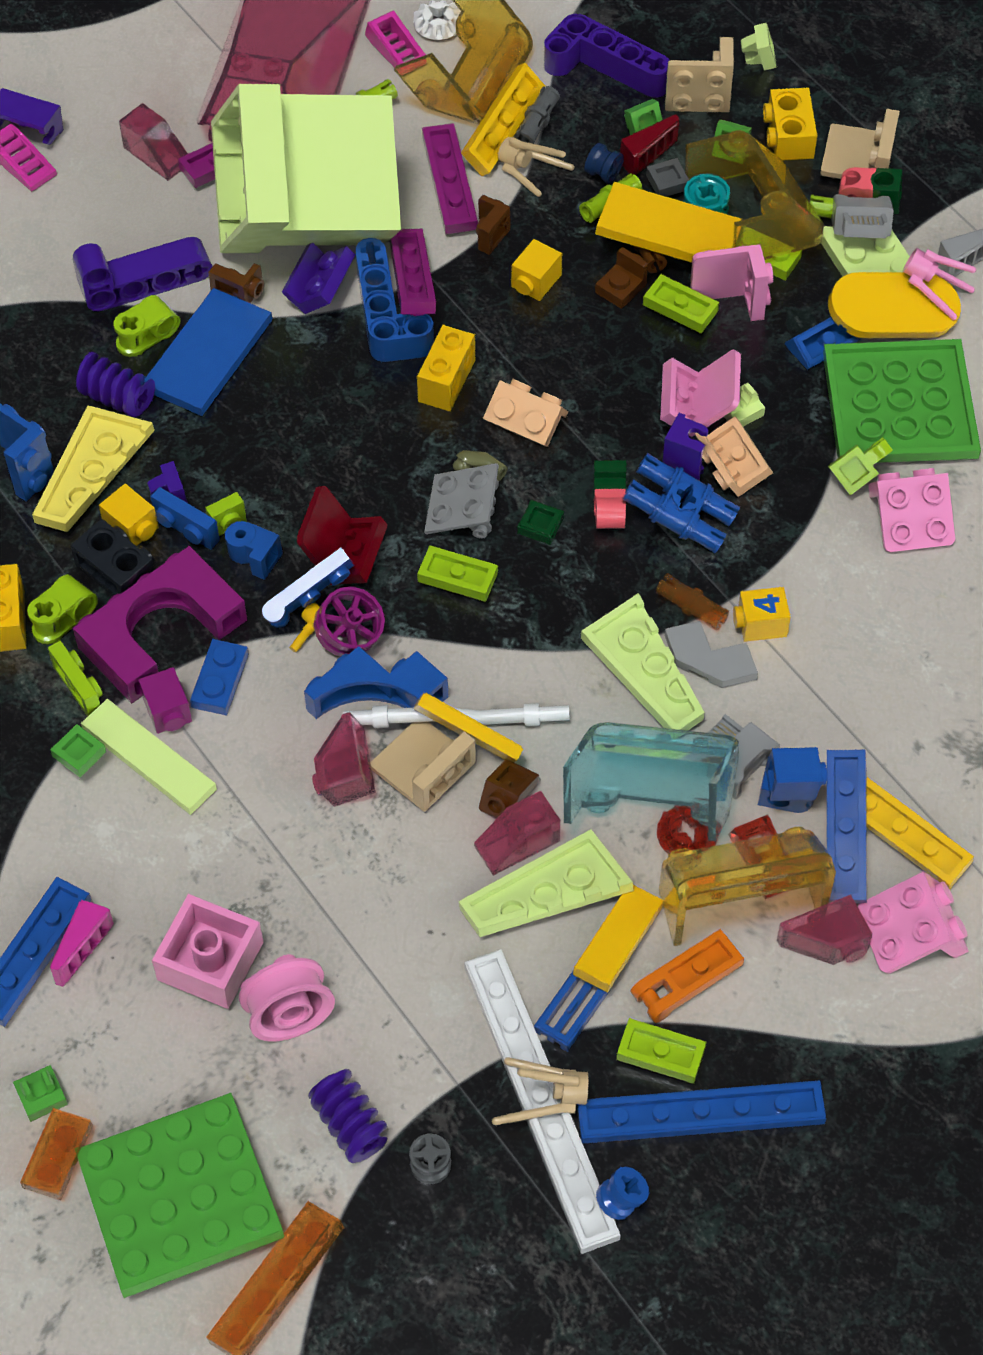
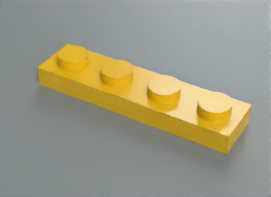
M526 63L520 64L515 68L461 151V154L481 176L491 172L498 161V152L501 144L507 137L514 136L525 119L524 113L527 108L534 104L541 88L545 87L544 83Z
M867 777V828L939 882H945L948 888L951 889L972 864L974 856Z

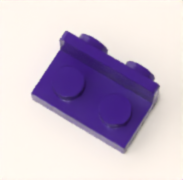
M314 243L306 245L282 290L283 295L304 314L329 305L356 254L347 246L335 251L329 250L324 254Z

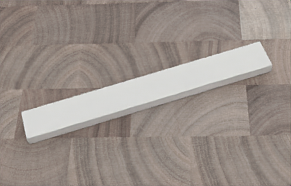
M502 949L464 962L466 973L522 1110L560 1104L561 1099H553V1082L520 1077L517 1074L519 1068L508 1066L504 1063V1059L510 1057L550 1066ZM557 1113L527 1119L580 1253L584 1254L619 1241L621 1235L614 1219L602 1211L596 1200V1191L600 1185L570 1113Z

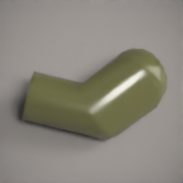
M463 450L456 455L458 458L453 463V468L456 471L498 463V481L505 476L508 470L505 464L490 454L481 451Z

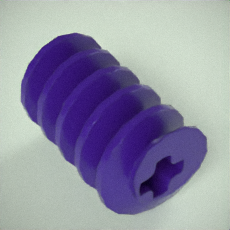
M93 351L84 357L77 373L76 387L79 393L84 396H90L95 401H101L107 407L113 406V409L116 411L124 412L127 416L133 418L138 417L148 408L155 393L153 379H149L145 383V376L143 374L137 373L133 376V370L130 368L122 370L121 365L117 362L110 365L108 358L102 357L99 359L98 354Z
M344 1069L323 1078L310 1090L308 1097L311 1099L312 1108L320 1112V1120L328 1125L330 1135L337 1137L338 1147L346 1150L345 1156L348 1162L358 1163L376 1154L385 1146L387 1137H381L380 1134L387 1128V1123L381 1120L372 1124V1121L378 1115V1110L374 1107L363 1110L369 1102V1097L365 1094L354 1097L361 1089V1085L356 1081L346 1085L345 1083L351 1078L352 1072L350 1069Z

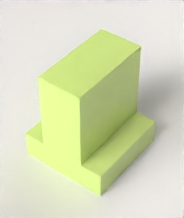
M238 84L212 119L211 128L220 253H260L266 246H306L310 243L315 245H357L366 238H376L385 244L401 231L392 96L281 94L280 84Z

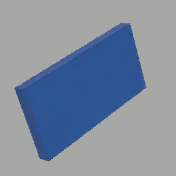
M213 288L147 375L145 383L149 379H153L155 383V396L203 416L271 323L272 312Z

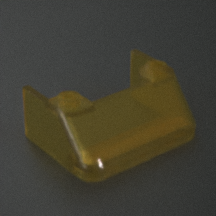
M452 0L461 10L456 20V33L465 44L466 49L451 75L433 53L399 64L395 67L394 71L427 109L474 124H480L515 68L527 60L533 47V40L529 30L505 0Z
M737 130L686 144L685 173L689 180L700 174H713L724 180L749 174L763 196L760 204V210L763 215L734 222L733 248L760 244L764 260L811 248L822 242L824 224L784 162L752 135Z
M793 827L780 834L696 850L686 848L674 850L668 854V858L662 863L659 894L660 898L664 900L663 909L673 946H678L682 943L686 910L795 889L809 888L817 918H823L826 916L836 870L831 855L815 833L811 830H805L803 827Z

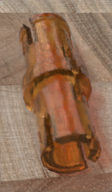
M669 573L664 576L666 582L662 579L659 582L656 593L681 607V612L685 615L690 616L692 614L712 626L715 630L721 628L719 622L724 624L727 620L729 610L703 596L704 592L699 588L692 589L672 577Z

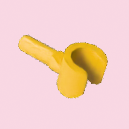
M311 603L302 612V618L307 624L289 647L295 653L315 631V613L320 607L317 603Z

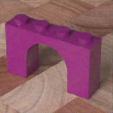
M190 546L180 553L171 555L163 565L153 572L141 576L136 584L123 593L114 595L106 605L95 613L84 616L73 627L78 648L131 704L142 697L138 679L159 672L157 663L131 637L135 625L143 616L161 608L182 609L194 615L218 640H221L247 621L244 600Z

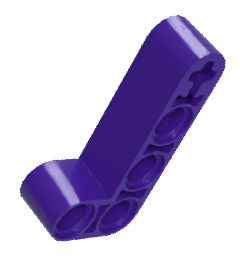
M568 15L544 41V69L550 75H566L579 62H582L646 96L658 98L666 94L669 58L585 15Z
M186 237L110 261H106L99 245L89 243L78 247L74 251L72 258L78 284L88 308L92 311H104L146 298L150 295H157L200 282L209 276L208 272L213 267L201 239L197 237Z

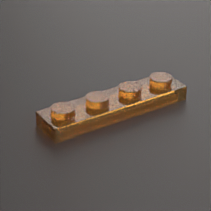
M308 1201L284 1232V1238L278 1240L206 1336L209 1343L226 1355H251L344 1229L341 1220Z

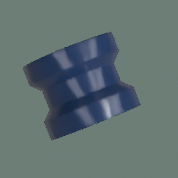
M597 143L591 149L586 159L584 170L589 175L594 176L597 174L601 176L602 181L610 184L620 173L624 162V155L618 151L611 152L607 149L606 145Z

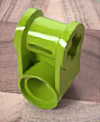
M157 295L146 297L139 304L115 317L114 330L119 335L116 339L117 350L122 355L128 357L142 354L158 342L171 337L177 331L180 325L179 316Z
M71 575L61 576L49 589L34 599L28 606V616L33 623V637L42 644H52L61 640L84 616L92 614L98 603L97 595Z

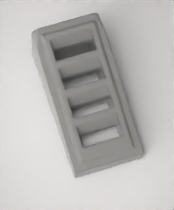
M983 229L941 241L938 255L971 266L983 260ZM938 263L939 269L954 277L964 272V270Z

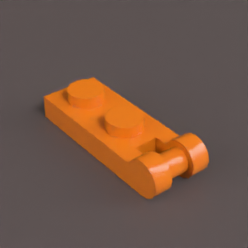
M719 929L638 981L631 988L630 992L638 1002H644L648 1007L647 1014L654 1023H658L668 1017L673 1010L741 967L744 963V957L723 931ZM663 985L669 994L660 998L655 990Z

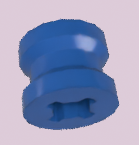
M620 1167L611 1175L610 1179H607L598 1187L596 1200L606 1215L613 1219L621 1220L628 1217L634 1211V1208L639 1207L647 1200L649 1187L644 1177L638 1171L630 1167Z

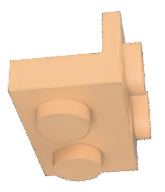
M512 379L511 384L500 380L483 419L548 447L561 416L566 418L568 411L560 406L562 400L543 392L541 398L529 393L532 387L515 379Z
M736 416L708 436H701L695 433L698 440L705 445L702 458L707 464L713 462L717 470L712 474L723 490L730 487L739 497L773 474V471Z

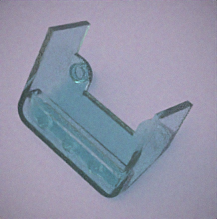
M612 722L595 724L589 728L563 766L564 823L572 824L581 808H587L588 811L594 813L606 812L617 803L619 798L690 806L691 816L698 820L700 824L708 826V840L716 841L730 815L739 758V741L735 737L723 734Z

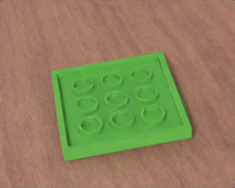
M961 339L824 344V365L838 458L855 445H858L861 451L865 452L873 443L883 437L893 451L877 463L979 459L981 447Z
M232 1093L75 1149L123 1298L285 1238Z

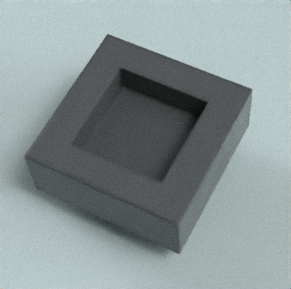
M678 158L647 166L646 176L656 194L667 197L684 192L689 178Z

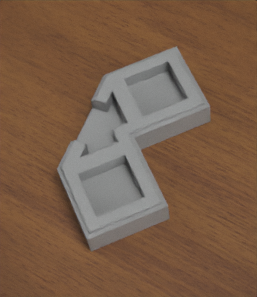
M701 621L665 629L664 636L675 658L674 663L677 667L687 672L692 670L708 678V682L721 688L757 680L758 671L747 642L711 651Z

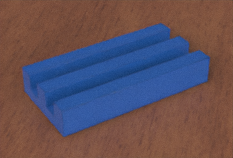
M573 971L534 1025L537 1034H544L547 1036V1040L553 1044L555 1042L559 1043L561 1049L568 1052L608 994L598 988L566 1035L562 1034V1031L594 987V985L585 982L554 1028H552L548 1024L580 980V978L573 975Z

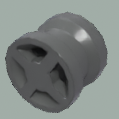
M437 1134L421 1135L414 1140L409 1154L410 1168L414 1177L424 1184H436L444 1180L451 1170V1150L447 1141Z

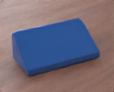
M829 317L786 341L785 345L806 369H809L824 361V344L856 343L863 338L847 333L846 328L841 324L838 326L832 317Z

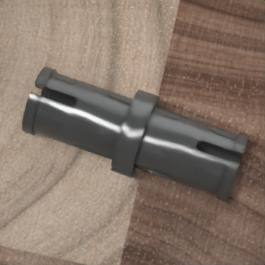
M543 86L534 104L529 106L524 113L525 119L515 134L516 139L532 144L535 143L541 129L548 125L551 111L560 99V94L556 89L550 86H546V88Z

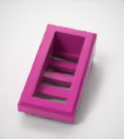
M394 10L367 22L365 36L400 74L428 61V57ZM389 31L392 33L391 35H388L386 37L384 35ZM396 39L399 41L393 45L390 44V42ZM402 47H405L407 49L400 53L396 52V50ZM411 54L415 57L406 62L402 60Z
M9 124L0 130V164L31 192L57 175L56 169L16 126ZM35 168H40L30 176L28 175V173L34 170Z
M84 900L78 903L50 965L56 985L64 987L111 929L113 920L110 909Z

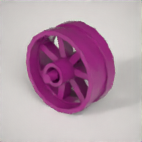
M352 586L343 587L330 593L315 613L314 629L316 637L322 646L332 654L341 657L344 654H350L358 646L367 652L382 634L385 618L381 605L370 593L364 589ZM340 600L352 601L351 607L346 610ZM329 603L333 605L339 616L325 614ZM358 605L364 608L367 613L363 614L361 610L358 609ZM371 620L373 632L360 623ZM327 623L336 624V631L333 634L327 627ZM355 632L369 641L366 644L357 645ZM339 636L347 637L348 644L343 643L337 638Z

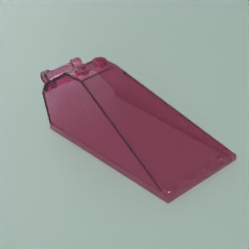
M240 0L197 117L198 125H210L209 141L212 142V119L238 84H280L281 94L339 95L370 0Z

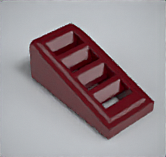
M676 114L621 139L620 153L624 155L622 166L629 174L637 175L677 142L680 118Z

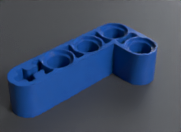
M376 238L361 240L356 246V265L371 356L381 362L427 356L434 343L432 318L428 314L421 316L397 314L386 247L381 240Z

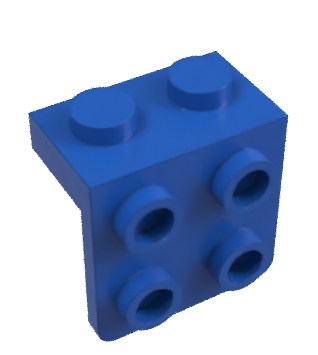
M0 404V445L6 449L3 453L15 494L24 501H27L45 487L47 481L54 473L51 461L52 455L48 450L45 439L46 433L36 422H28L20 417L10 405Z

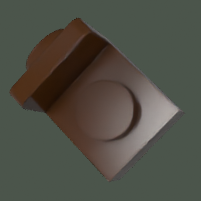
M482 195L478 199L479 222L476 227L478 250L490 255L511 229L510 206L500 200Z
M622 247L617 252L616 264L596 283L595 293L622 309L646 286L648 263L638 254L631 253Z
M217 263L208 272L210 290L213 288L248 303H251L254 298L257 299L264 289L261 265L256 263L251 266L245 275L240 274L235 269L226 268Z
M505 759L485 780L479 810L506 824H512L516 819L519 804L536 787L539 774Z

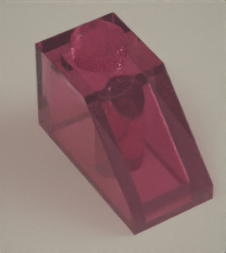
M142 103L119 120L124 149L167 181L181 172L178 158L188 153L163 117Z
M347 712L341 716L314 757L316 774L312 775V782L315 791L319 796L323 795L334 807L376 793L364 727L350 712Z
M539 791L507 807L474 842V847L494 876L560 842L561 820L542 791Z
M850 894L781 922L777 942L782 948L835 965L844 960L847 963H851L862 958L869 949L873 933Z

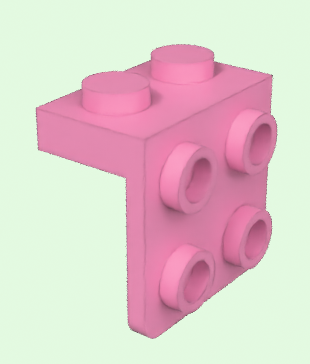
M760 244L714 251L707 250L696 253L692 257L691 289L712 299L744 295L750 320H764L766 305L771 303L768 284L773 283V270L771 263H765Z
M733 349L699 372L674 358L666 361L663 364L660 420L672 426L680 412L685 414V418L709 427L720 418L734 411L740 402L741 354ZM695 432L690 433L689 436L693 437Z
M934 468L914 470L913 477L900 478L899 472L878 475L879 481L868 484L870 498L878 497L883 547L887 552L947 546L954 543L955 531L948 473L935 474Z
M923 871L867 899V903L859 904L858 914L881 971L887 974L892 973L939 949L953 958L969 952L964 938L968 936L966 928L957 915L954 916L950 906L954 899L945 882H939Z

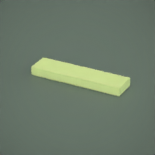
M106 699L81 722L82 728L102 742L106 749L191 815L217 790L215 782L109 699Z

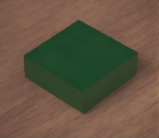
M531 500L517 526V534L551 545L564 519V511Z

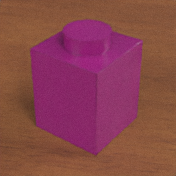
M174 667L138 679L143 701L157 734L164 731L178 730L185 724L192 722L189 703Z

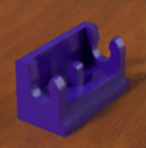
M2 88L0 90V126L7 120L17 123L22 127L27 126L37 129L39 133L44 135L47 133L42 140V143L50 145L58 134L63 132L60 105Z
M679 412L664 440L663 463L674 469L676 466L678 468L682 467L684 468L683 472L700 481V474L704 473V467L701 464L705 445L698 440L689 438V434L695 432L701 436H708V429L701 423L685 418V414Z

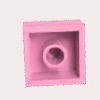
M188 894L152 959L157 980L229 1009L263 944L260 922Z

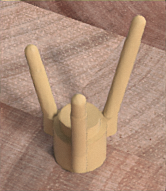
M507 137L499 148L498 160L504 163L502 170L514 176L537 197L542 195L541 191L517 170L520 167L526 168L531 158L570 171L574 170L573 164L551 157L564 158L566 153L561 150L523 142L514 137Z
M506 1057L504 1063L508 1066L519 1068L517 1074L520 1077L553 1082V1099H561V1103L494 1117L492 1123L500 1125L557 1113H575L576 1104L586 1105L588 1072L560 1069Z

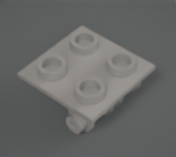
M498 463L435 474L424 533L431 534L469 527L473 531V536L485 538L492 529L490 516L494 514V506L496 504L494 495L495 490L499 486V481L497 480Z

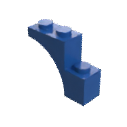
M358 646L350 654H344L339 657L333 668L322 677L317 676L310 681L304 691L306 710L317 719L338 706L358 701H381L398 705L402 708H413L423 693H428L443 702L449 697L448 678L418 651L414 652L407 659L399 660L389 673Z

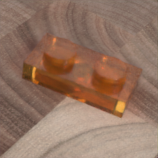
M53 1108L20 1181L22 1188L61 1200L78 1162L77 1156L81 1147L85 1146L93 1127L91 1120Z

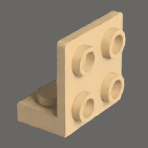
M720 37L719 51H713L712 61H668L666 111L729 112L734 68L733 37Z
M886 109L884 122L877 121L876 130L831 124L820 174L841 179L842 173L849 168H889L899 111Z
M414 722L371 761L370 768L425 812L476 763L475 739L464 731L453 740L429 722Z

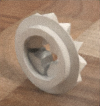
M430 0L428 5L420 4L418 11L414 12V27L420 35L433 40L448 39L455 36L462 29L464 23L463 11L457 8L456 2L447 4L445 0L441 2Z

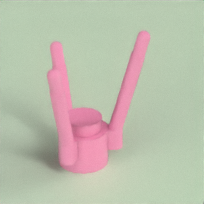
M916 248L903 269L904 273L910 275L908 283L919 288L949 318L956 320L957 315L923 282V279L929 282L935 274L947 282L969 293H973L975 291L973 286L939 269L938 263L970 273H975L976 268L938 255L929 249L924 252Z

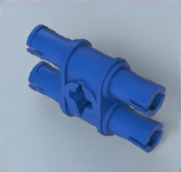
M647 452L636 473L663 487L662 491L665 493H662L660 496L633 479L625 491L626 494L623 495L622 500L649 514L648 518L651 519L652 523L658 522L679 535L678 538L685 540L690 538L715 554L724 541L722 539H725L727 534L699 519L700 515L698 513L702 510L725 525L730 526L740 506L713 492L714 488L711 487V484L708 483L706 485L683 472L684 468L676 466L674 469Z

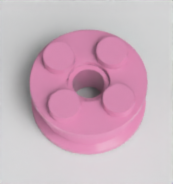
M291 954L283 955L277 958L273 964L261 969L241 984L239 1002L241 1007L251 1014L249 1026L256 1038L264 1041L292 1039L316 1028L330 1015L335 1005V998L332 991L322 985L324 972L318 962L308 958H296Z

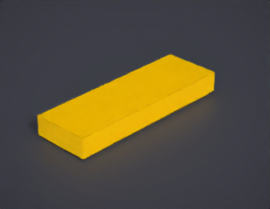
M423 693L413 708L459 735L465 731L475 739V744L504 760L508 759L516 762L523 751L521 745L428 693Z
M633 885L634 891L620 896L574 966V976L607 993L663 907L664 900Z

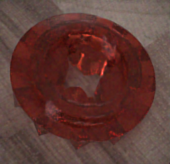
M693 802L683 806H679L676 803L669 811H663L661 819L657 823V839L661 847L669 855L681 860H696L706 856L716 845L718 839L717 820L710 816L707 808H698ZM682 821L687 823L689 827H697L694 829L693 841L686 832L679 833Z

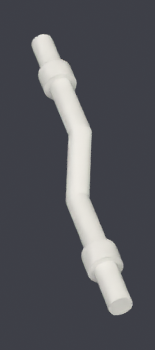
M539 703L524 704V708L472 710L455 708L483 725L525 723V726H540V722L570 720L569 705L539 707ZM388 705L373 706L372 710L343 711V726L373 725V728H389V724L434 721L413 708L389 709Z

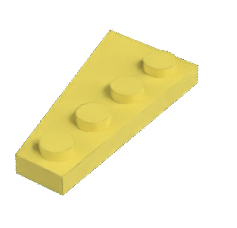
M87 406L32 514L34 523L68 532L154 432L153 423Z

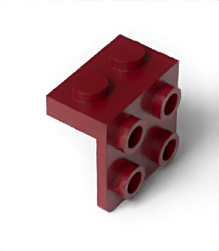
M317 486L301 528L298 531L297 543L315 566L339 548H342L354 566L349 569L350 575L339 584L367 583L388 524L381 516L351 518L326 486Z

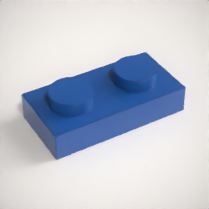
M161 487L151 495L152 506L155 507L157 521L167 528L173 527L183 533L185 538L196 545L200 543L210 550L220 541L217 521Z
M212 639L190 699L191 708L227 716L249 655L247 646Z

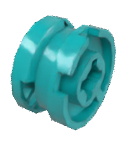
M700 174L687 181L684 188L683 202L728 214L730 187L724 179L713 174Z

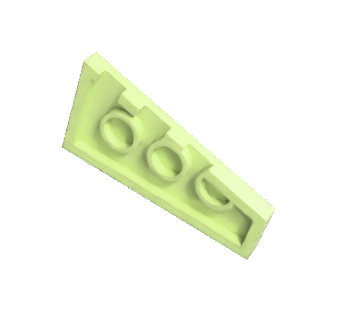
M638 593L581 631V639L674 739H677L703 721L705 712L684 674L679 672L674 663L675 658L672 652L663 643L658 634L659 629L653 618L648 616L644 608V602Z
M590 829L459 901V907L478 936L483 937L634 890L632 880Z

